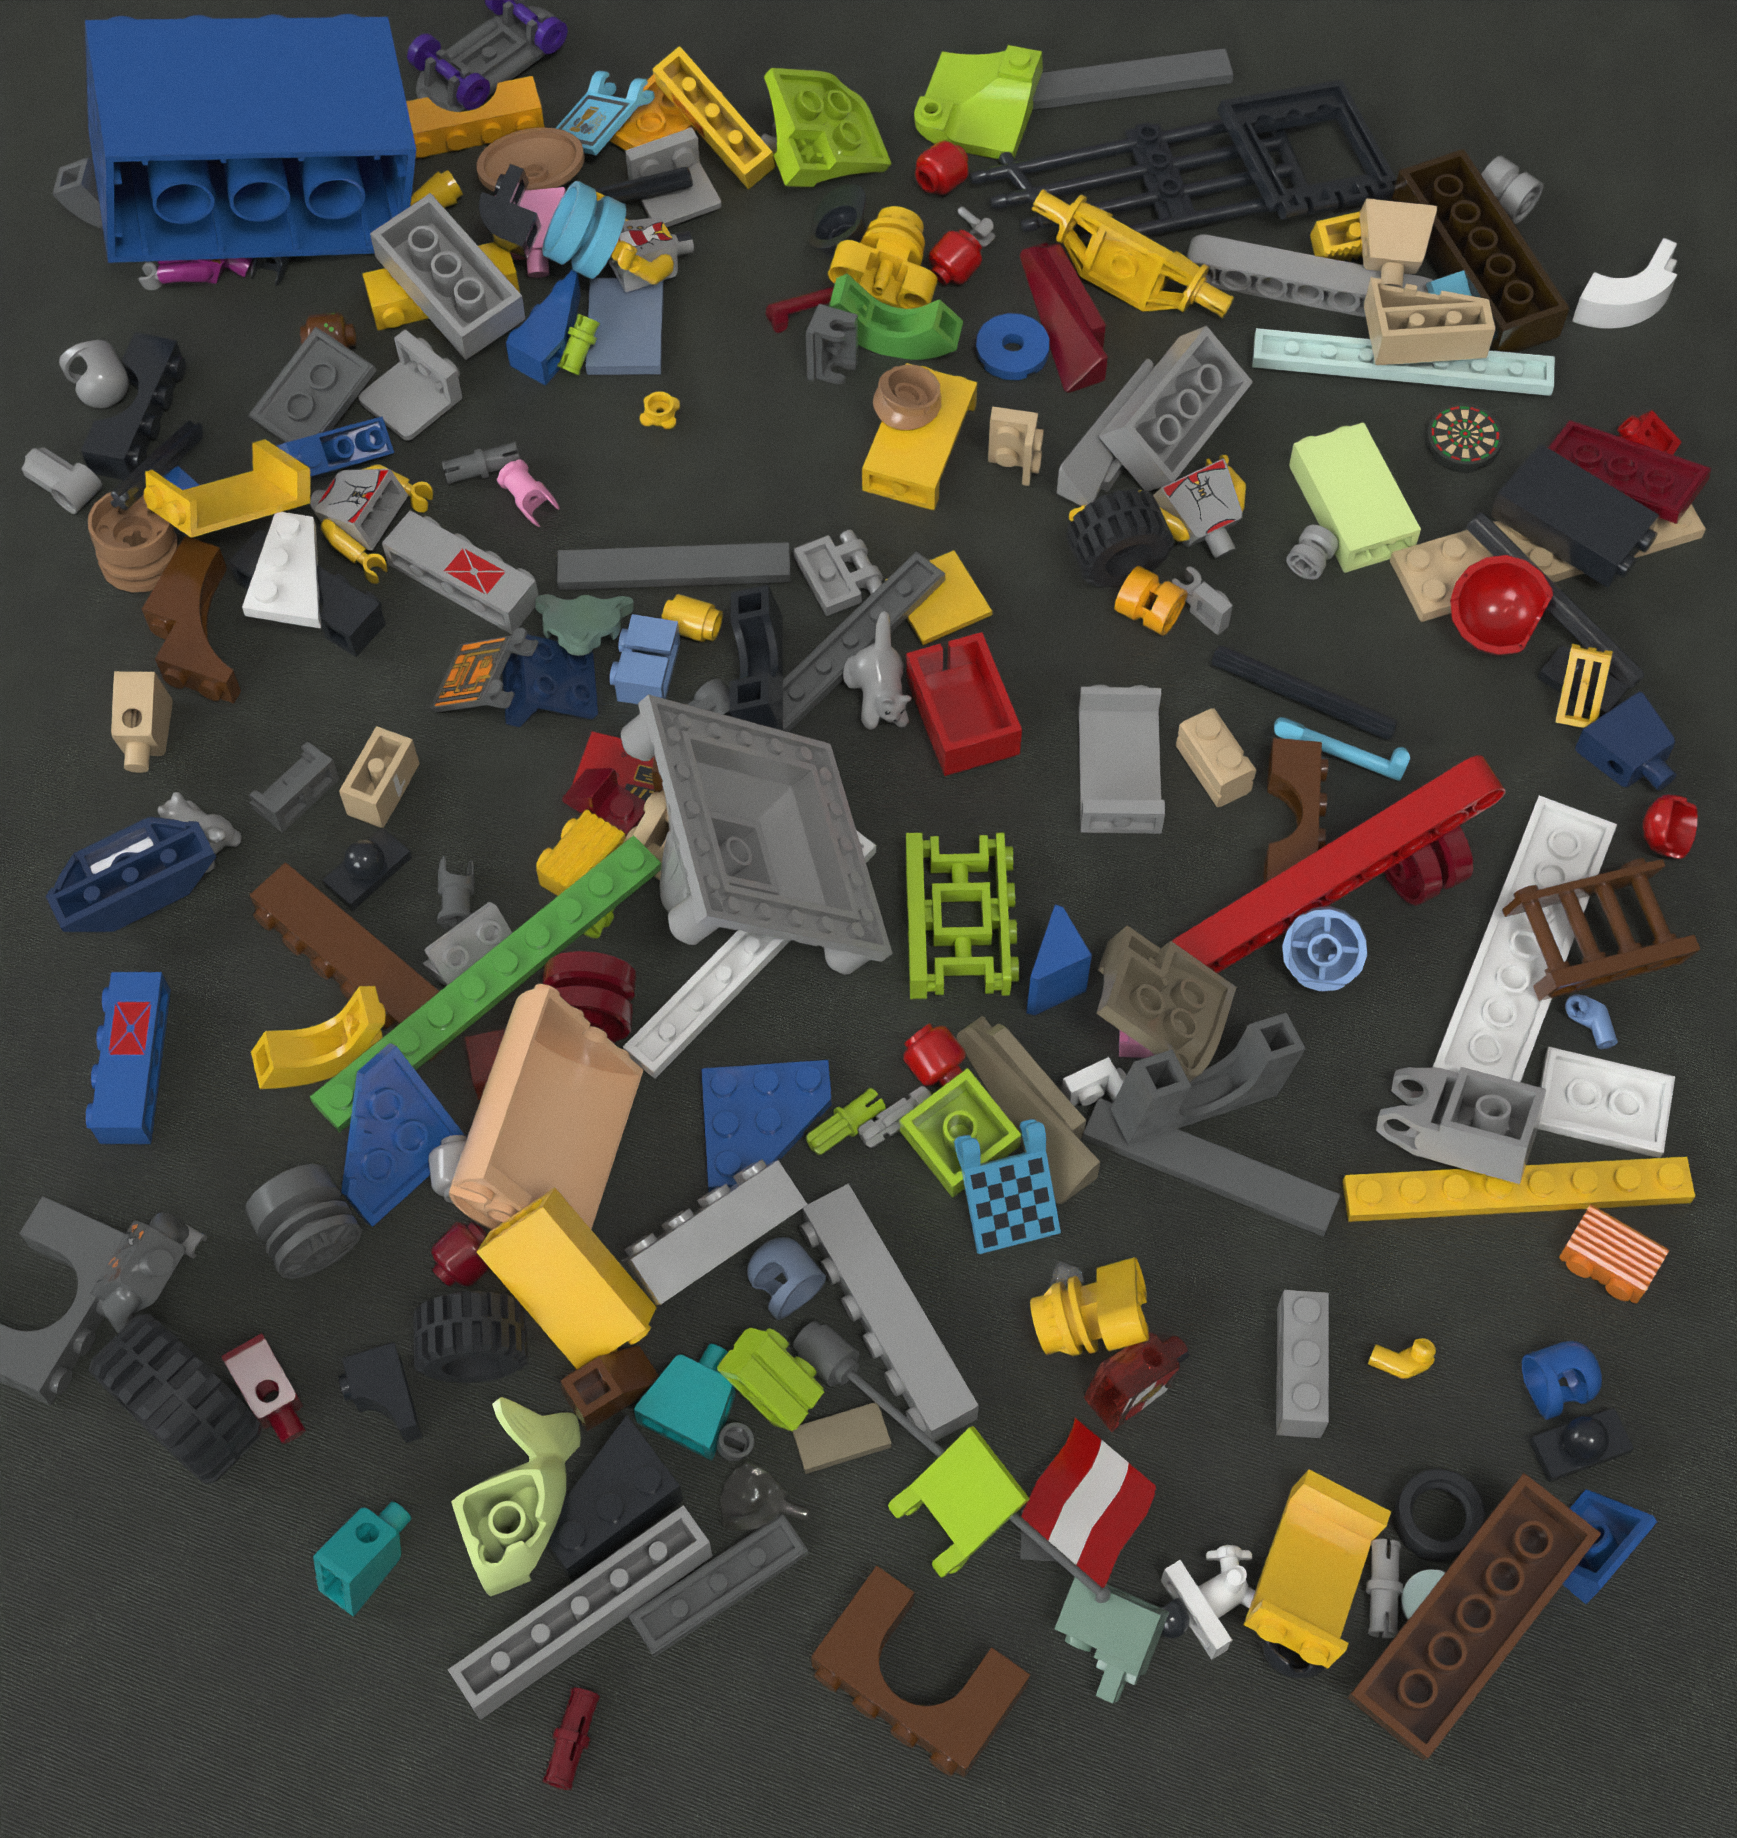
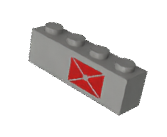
M410 510L382 542L388 565L510 634H513L515 629L523 623L535 608V598L539 596L535 578L528 571L522 568L515 569L504 563L494 552H484L472 545L465 536L458 533L454 535L441 528L431 517H421Z

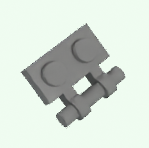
M853 530L843 532L840 535V540L843 544L836 547L828 535L794 548V558L826 616L861 603L860 588L868 589L870 594H872L882 585L883 576L877 566L871 564L867 557L868 549L863 540L857 539ZM845 562L854 563L857 571L850 573Z

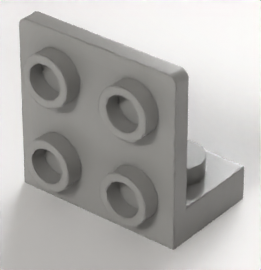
M692 127L625 151L629 181L685 166L690 169L693 180L691 188L640 200L649 218H660L666 227L721 208V199L699 162L698 137Z

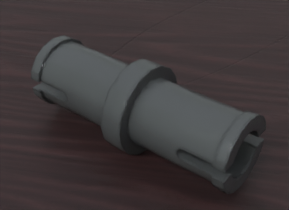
M514 441L510 444L482 451V448L474 449L475 453L442 461V466L445 470L448 485H451L454 482L480 475L482 479L490 477L489 473L501 470L509 462L520 459Z

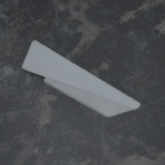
M1147 358L1061 464L1058 475L1057 494L1081 506L1088 505L1096 500L1100 489L1108 492L1125 467L1099 438V435L1154 369L1153 362Z

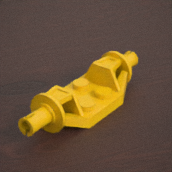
M1044 189L1037 196L1032 211L1043 215L1059 225L1056 241L1064 243L1079 276L1142 312L1178 309L1181 312H1185L1190 304L1196 302L1223 318L1230 308L1234 296H1230L1206 282V275L1209 271L1208 265L1203 264L1202 267H1199L1178 251L1173 253L1115 220L1109 212L1086 203L1087 197L1084 195H1080L1071 205L1051 195ZM1076 223L1092 234L1087 248L1073 230ZM1169 279L1187 286L1183 293L1162 291Z

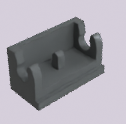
M818 304L806 331L808 380L815 381V379H819L833 384L845 383L844 375L836 374L831 370L836 366L855 370L858 364V315Z
M309 742L301 746V749L304 751L301 754L302 758L263 794L256 790L249 794V797L252 799L249 802L251 808L282 833L340 780L333 759L328 755L326 756Z

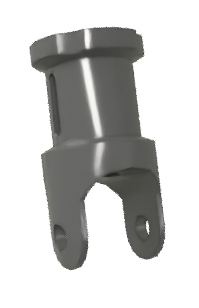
M443 856L440 860L438 894L442 897V910L438 913L437 924L446 930H451L473 914L470 912V897L474 895L475 891L473 860H470L468 863L467 876L450 874L446 871V857Z

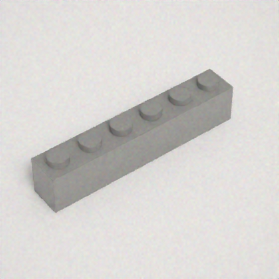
M849 1183L803 1207V1224L799 1225L801 1233L811 1249L817 1246L824 1260L820 1261V1264L830 1284L833 1285L838 1282L845 1296L841 1298V1301L848 1316L853 1322L859 1319L867 1332L862 1337L871 1356L874 1359L881 1357L888 1371L884 1372V1376L891 1391L896 1397L902 1394L910 1407V1409L906 1410L907 1418L934 1442L977 1420L978 1403Z
M683 1505L456 1663L448 1671L481 1720L712 1557L710 1542Z

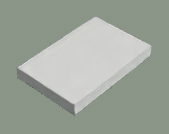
M1548 1047L1545 1053L1540 1088L1546 1089L1538 1129L1661 1158L1664 1153L1675 1076Z

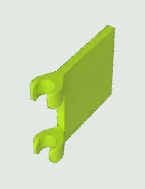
M972 1426L909 1487L889 1502L888 1507L898 1519L904 1515L913 1514L924 1502L954 1542L952 1546L932 1562V1566L940 1577H944L948 1573L952 1574L960 1570L969 1557L1030 1498L976 1428Z

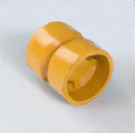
M1136 566L1122 585L1114 609L1134 621L1142 618L1145 627L1164 636L1178 619L1185 605L1188 592L1170 581L1161 584L1159 583L1158 575L1141 566ZM1156 595H1158V598L1156 599L1152 609H1149Z

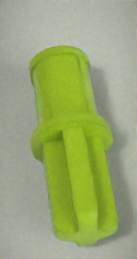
M868 1088L862 1095L844 1108L836 1107L833 1111V1116L806 1135V1141L810 1149L817 1155H823L847 1136L855 1137L858 1134L857 1129L859 1126L886 1109L882 1098L868 1108L865 1106L879 1094L874 1089Z

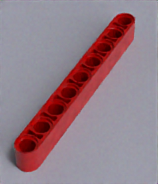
M1482 755L1470 757L1176 937L1172 942L1218 974L1285 933L1298 915L1313 907L1331 905L1488 809L1504 796L1506 790Z

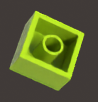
M968 1068L899 1119L902 1135L952 1198L965 1189L962 1169L954 1146V1140L957 1137L970 1135L971 1138L977 1139L980 1146V1164L1006 1158L1018 1149L1021 1144V1133Z

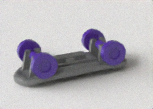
M485 0L486 7L496 16L483 23L446 51L441 49V44L436 38L427 33L418 36L411 43L407 52V60L417 70L422 71L417 81L418 99L429 97L434 104L449 111L464 112L474 110L480 107L487 97L496 91L499 82L512 80L546 54L557 51L567 37V25L546 9L528 6L525 0Z

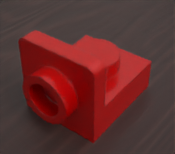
M1653 410L1638 418L1635 415L1630 416L1617 429L1620 433L1618 437L1671 455L1675 453L1681 444V440Z

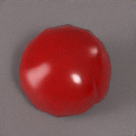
M1670 794L1663 795L1653 802L1643 820L1644 838L1653 852L1676 859H1683L1690 852L1698 825L1696 805L1687 802L1686 797Z

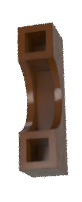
M1273 738L1268 757L1267 793L1279 798L1289 806L1295 815L1298 827L1287 838L1268 845L1264 861L1263 884L1325 847L1326 829L1319 828V817H1325L1327 793H1320V783L1326 782L1328 758H1321L1322 742Z

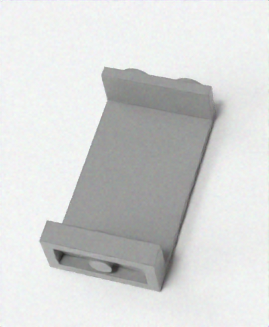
M1106 685L1081 687L1079 700L1081 832L1162 833L1165 817V800H1161L1159 706L1161 688H1149L1144 685H1136L1130 688L1109 687Z

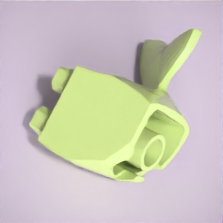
M503 1397L492 1404L496 1417L506 1433L526 1452L530 1460L475 1485L451 1501L472 1565L489 1596L532 1581L531 1572L537 1565L561 1513L567 1482L565 1462L580 1447V1427L577 1416L573 1413L563 1412L541 1416Z

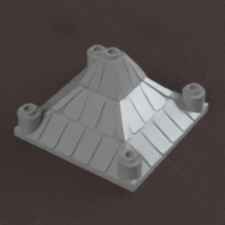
M649 694L638 703L640 714L622 728L621 739L624 750L631 757L641 761H649L655 756L658 770L663 780L662 785L665 792L670 831L667 833L659 887L662 905L669 912L670 931L675 938L689 945H696L717 928L723 927L733 930L740 929L744 932L763 936L768 935L788 941L794 940L798 943L813 946L820 945L824 947L825 960L829 967L844 975L851 974L869 960L882 962L893 954L831 744Z

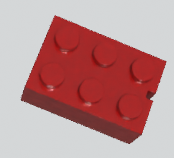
M982 632L948 641V670L942 671L943 648L941 644L907 653L906 680L944 776L1020 755L1022 728Z

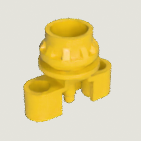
M890 206L882 209L877 219L871 221L868 225L861 243L852 240H844L838 243L828 271L830 280L835 283L836 278L848 273L875 299L896 308L912 309L931 303L937 285V277L932 271L920 266L925 248V240L922 235L924 225L920 217L913 211L899 206Z
M1136 1257L1097 1267V1282L1082 1286L1077 1276L1069 1277L1068 1288H1066L1063 1282H1057L1052 1284L1044 1295L1031 1298L1030 1300L1034 1327L1046 1355L1057 1352L1071 1356L1080 1355L1083 1352V1345L1089 1353H1094L1098 1351V1339L1103 1338L1108 1351L1149 1340L1148 1325L1141 1309L1142 1304L1147 1303V1291Z

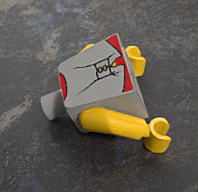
M596 192L597 201L604 197V195ZM625 218L620 237L608 262L625 292L651 284L656 285L663 280L677 275V256L693 253L694 251L692 236L689 231L670 234L660 218L627 220Z
M1220 455L1219 461L1212 463L1209 458L1206 459L1204 468L1161 487L1153 495L1172 533L1173 539L1177 542H1182L1187 548L1206 540L1215 559L1235 549L1227 529L1242 519V512L1245 507L1246 484L1228 466L1229 458L1227 455Z
M379 464L362 470H342L336 475L327 490H316L312 494L310 501L315 515L322 523L321 531L329 543L352 563L355 564L358 561L362 564L366 579L374 584L379 583V578L370 569L378 566L383 571L388 572L387 564L382 555H368L365 553V550L374 549L408 496H410L411 507L417 512H426L428 510V501L426 499L433 500V490L430 484L421 481L412 485L408 483V478Z

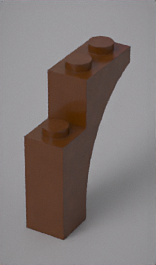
M184 536L142 607V612L150 631L156 636L166 639L155 660L162 678L169 685L178 689L190 688L213 701L222 699L235 703L241 692L235 673L216 655L208 639L210 605L214 593L227 571V566L220 547Z

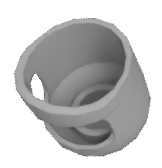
M92 340L82 342L67 349L60 356L59 364L67 380L76 383L75 391L80 400L86 405L93 408H107L117 404L126 395L129 387L128 375L112 344L107 341ZM78 356L83 357L88 366L87 371L83 375L72 373L69 370L72 360Z

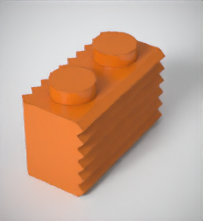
M1590 1204L1559 1258L1561 1261L1566 1262L1567 1268L1574 1274L1583 1278L1591 1276L1593 1280H1598L1600 1284L1606 1285V1291L1616 1299L1621 1301L1630 1300L1632 1303H1638L1648 1289L1669 1249Z

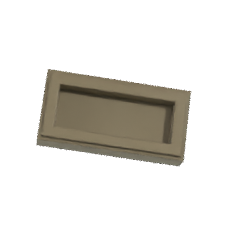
M876 1402L799 1425L796 1430L792 1431L805 1474L891 1448L886 1425L880 1407Z

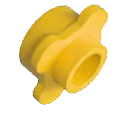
M660 391L651 393L644 398L645 410L640 415L642 425L662 426L665 429H671L676 425L675 413L680 409V402L677 398Z

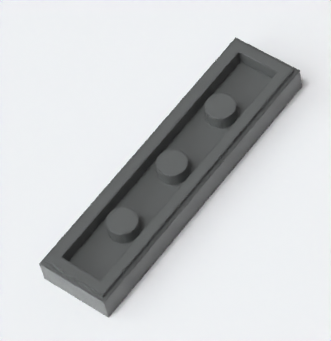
M782 1513L628 1615L629 1620L655 1658L807 1556L808 1549Z

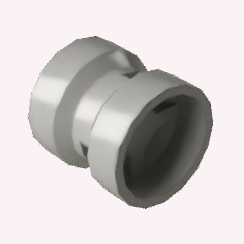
M1307 526L1299 537V544L1295 545L1287 556L1289 568L1300 577L1312 580L1319 578L1326 568V560L1331 559L1338 549V540L1331 531L1322 526Z

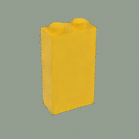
M555 1187L491 1230L477 1251L478 1255L577 1370L598 1356L616 1352L618 1347L627 1341L630 1345L637 1343L651 1329L649 1322L657 1307Z

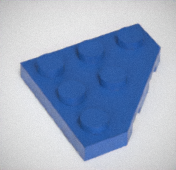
M391 1043L357 1071L341 1189L344 1197L365 1223L371 1227L430 1176L429 1154L434 1148L441 1145L442 1139L453 1135L465 1136L398 1047Z
M828 1060L702 1069L709 1192L724 1184L731 1188L737 1184L733 1176L754 1162L756 1163L763 1159L767 1165L782 1159L803 1136V1132L818 1116L821 1117L832 1105Z

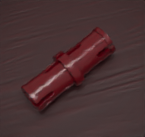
M571 1688L560 1728H555L552 1739L556 1742L546 1774L542 1780L545 1784L563 1790H572L573 1780L583 1749H588L591 1741L587 1735L597 1702L600 1699L598 1694L582 1688Z

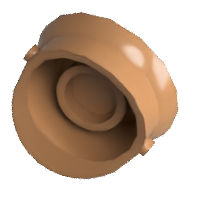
M907 364L899 367L895 366L879 378L878 388L873 398L874 410L878 417L890 427L900 430L923 427L931 422L941 409L940 384L936 376L926 368Z

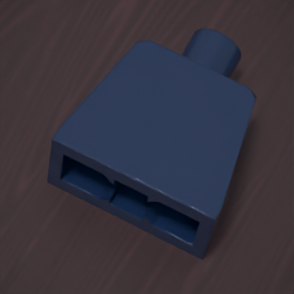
M1641 691L1585 727L1575 747V750L1582 757L1621 787H1629L1642 777H1645L1660 791L1667 787L1677 775L1665 763L1675 745V738Z

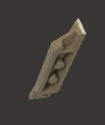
M983 1016L961 1030L957 1035V1041L964 1048L966 1056L992 1099L1020 1132V1123L1029 1119H1035L1044 1125L1046 1153L1055 1202L1063 1204L1098 1178L1100 1161L1080 1141L1085 1131L1086 1119L1011 1032L1001 1024L992 1027ZM1021 1137V1144H1020V1145L1022 1146L1023 1150H1024L1025 1153H1026L1027 1151H1026V1149H1025V1146H1024V1143H1023V1140H1022V1137Z

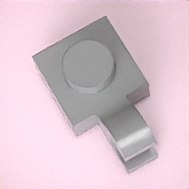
M1188 567L1186 568L1184 578L1191 584L1184 585L1176 578L1172 580V583L1187 590L1186 602L1191 605L1190 613L1215 634L1219 635L1229 627L1233 605L1221 591L1214 590L1206 582L1201 584L1200 573L1196 569Z

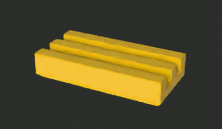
M1572 644L1555 723L1585 728L1598 719L1613 651L1605 650L1604 652L1596 651L1597 648L1588 647V649H1582L1580 645ZM1577 659H1585L1574 716L1566 715ZM1594 661L1601 662L1590 719L1582 718L1593 663Z

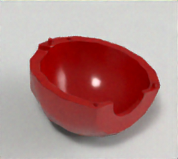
M1508 555L1486 557L1470 565L1456 581L1450 599L1452 621L1461 637L1478 651L1496 656L1518 654L1524 650L1553 596V591L1543 573L1528 561Z

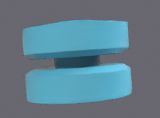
M575 181L561 198L549 223L543 242V256L559 264H565L571 259L573 271L591 279L595 278L606 265L620 237L626 216L625 204L609 196H604L597 201L595 189Z

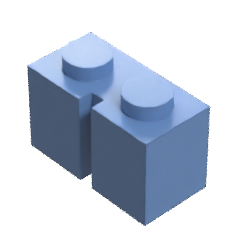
M631 615L628 629L622 628L619 637L618 648L619 652H622L619 662L614 661L612 663L610 671V685H615L617 701L638 704L648 694L666 699L680 646L678 621Z

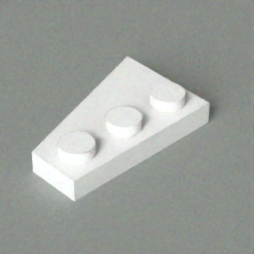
M286 512L274 514L242 606L245 616L321 628V616L319 613L320 595L317 578L316 524L313 517Z

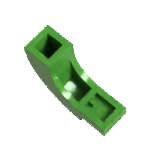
M847 273L836 278L829 307L858 315V345L872 352L903 359L922 360L939 357L957 350L963 320L940 299L918 308L903 309L892 307L875 299Z

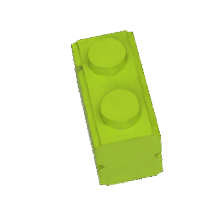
M754 1328L746 1329L733 1345L734 1349L730 1350L717 1366L718 1371L773 1426L789 1431L796 1430L808 1415V1409L813 1408L824 1393V1388L813 1378L817 1372L807 1361L797 1356L793 1358L786 1351L789 1343L778 1332L770 1328L766 1331Z

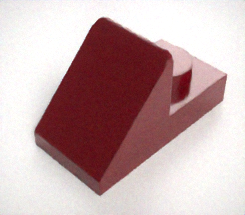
M613 768L586 769L562 797V801L580 813L589 810L592 814H596L598 818L609 822L611 826L622 830L625 833V837L632 828L638 826L645 814L643 809L646 801L618 785L616 770Z

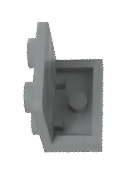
M405 329L394 338L400 362L359 394V401L375 417L383 416L385 425L402 439L411 440L462 399V393L458 379L460 373L455 364L448 358L442 359L433 352V349L423 338L417 339Z

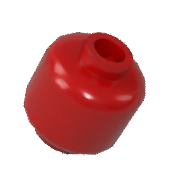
M943 140L935 143L916 160L915 177L918 184L928 193L940 196L948 194L967 178L969 170L968 156L961 146L954 145L952 142Z
M965 230L946 232L929 252V262L933 267L930 271L936 275L937 281L943 285H947L949 282L955 285L965 284L982 264L981 244L973 235Z
M929 1023L904 1043L907 1050L903 1055V1060L924 1086H932L937 1082L945 1086L963 1072L959 1065L964 1061L966 1052L946 1026L940 1025L934 1028Z

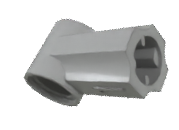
M44 447L40 449L33 448L25 456V463L21 468L25 477L49 491L57 503L72 514H76L103 487L100 479L87 466L81 463H76L73 466Z

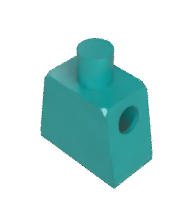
M710 1343L699 1362L681 1354L677 1355L634 1408L637 1423L712 1461L717 1450V1437L725 1427L736 1394L735 1387L717 1368L728 1351Z
M393 1501L378 1516L368 1508H360L313 1556L318 1590L354 1617L401 1557L399 1533L411 1521L410 1514L401 1505Z

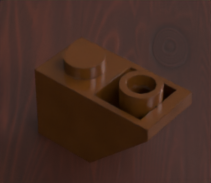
M638 1345L598 1356L560 1380L565 1399L588 1432L643 1397L659 1378V1375Z

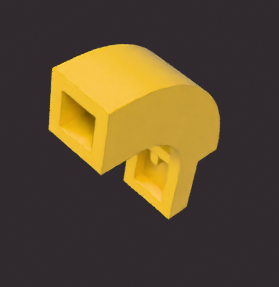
M359 986L343 1010L324 1023L298 1030L265 1031L251 1051L259 1088H288L332 1078L383 1038L381 1028L385 1024V1008L379 1002L375 986Z

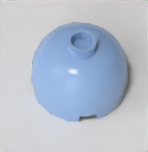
M1332 906L1313 907L1298 915L1288 927L1282 945L1284 963L1287 969L1304 987L1317 991H1333L1344 987L1345 984L1351 982L1360 974L1367 957L1366 935L1359 922L1345 910Z

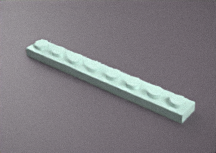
M1256 328L1252 367L1551 396L1554 388L1555 357L1489 350L1487 358L1375 365L1370 339Z

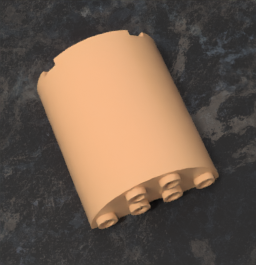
M544 984L535 985L534 989L522 993L515 1001L449 1191L451 1201L460 1211L490 1230L499 1226L554 1187L592 1230L644 1071L630 1058V1054L627 1051L618 1048L611 1042L603 1030L590 1026L591 1023L584 1018L583 1012L570 1006L562 999L557 989Z

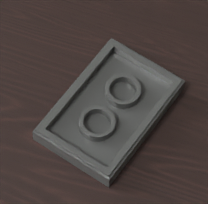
M315 327L248 416L285 443L330 431L377 370L371 363Z

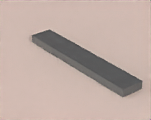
M1226 48L1044 72L1040 77L1033 96V110L1229 84L1233 81V71Z
M789 542L558 550L557 584L559 590L790 582Z
M916 551L783 679V731L790 732L844 679V666L850 656L856 655L863 648L875 643L876 623L881 612L885 611L889 614L892 633L946 580L945 573Z
M1102 1098L1098 1099L1083 1133V1140L1324 1237L1340 1194L1179 1129L1128 1145L1110 1109L1113 1103Z

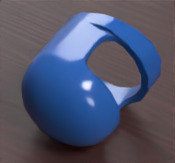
M1565 1341L1526 1354L1522 1359V1373L1525 1385L1539 1413L1546 1420L1561 1415L1563 1403L1575 1401L1580 1404H1586L1592 1401L1598 1395L1602 1386V1373L1599 1363L1591 1350L1580 1342ZM1565 1377L1569 1386H1560L1558 1380Z

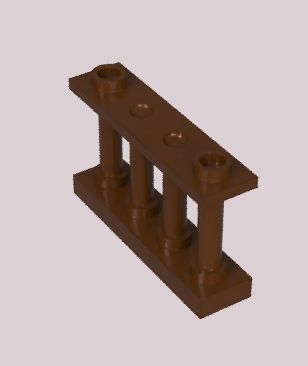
M1639 858L1622 865L1620 870L1539 889L1537 885H1531L1513 894L1515 899L1502 909L1505 917L1526 913L1548 967L1545 969L1546 976L1533 985L1539 1001L1682 964L1701 950L1695 935L1677 938L1676 934L1670 933L1648 881L1665 867L1663 859L1646 863L1644 858ZM1633 886L1655 939L1651 946L1642 948L1640 943H1635L1614 893L1615 889ZM1597 894L1619 947V950L1616 952L1617 955L1606 957L1605 952L1599 951L1578 899ZM1562 904L1584 958L1581 960V964L1570 966L1568 961H1563L1542 908Z

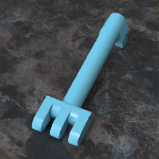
M1285 717L1276 719L1274 723L1275 733L1281 738L1322 742L1323 752L1397 781L1401 780L1410 760V755L1404 747L1396 748L1390 760L1305 728L1303 724Z

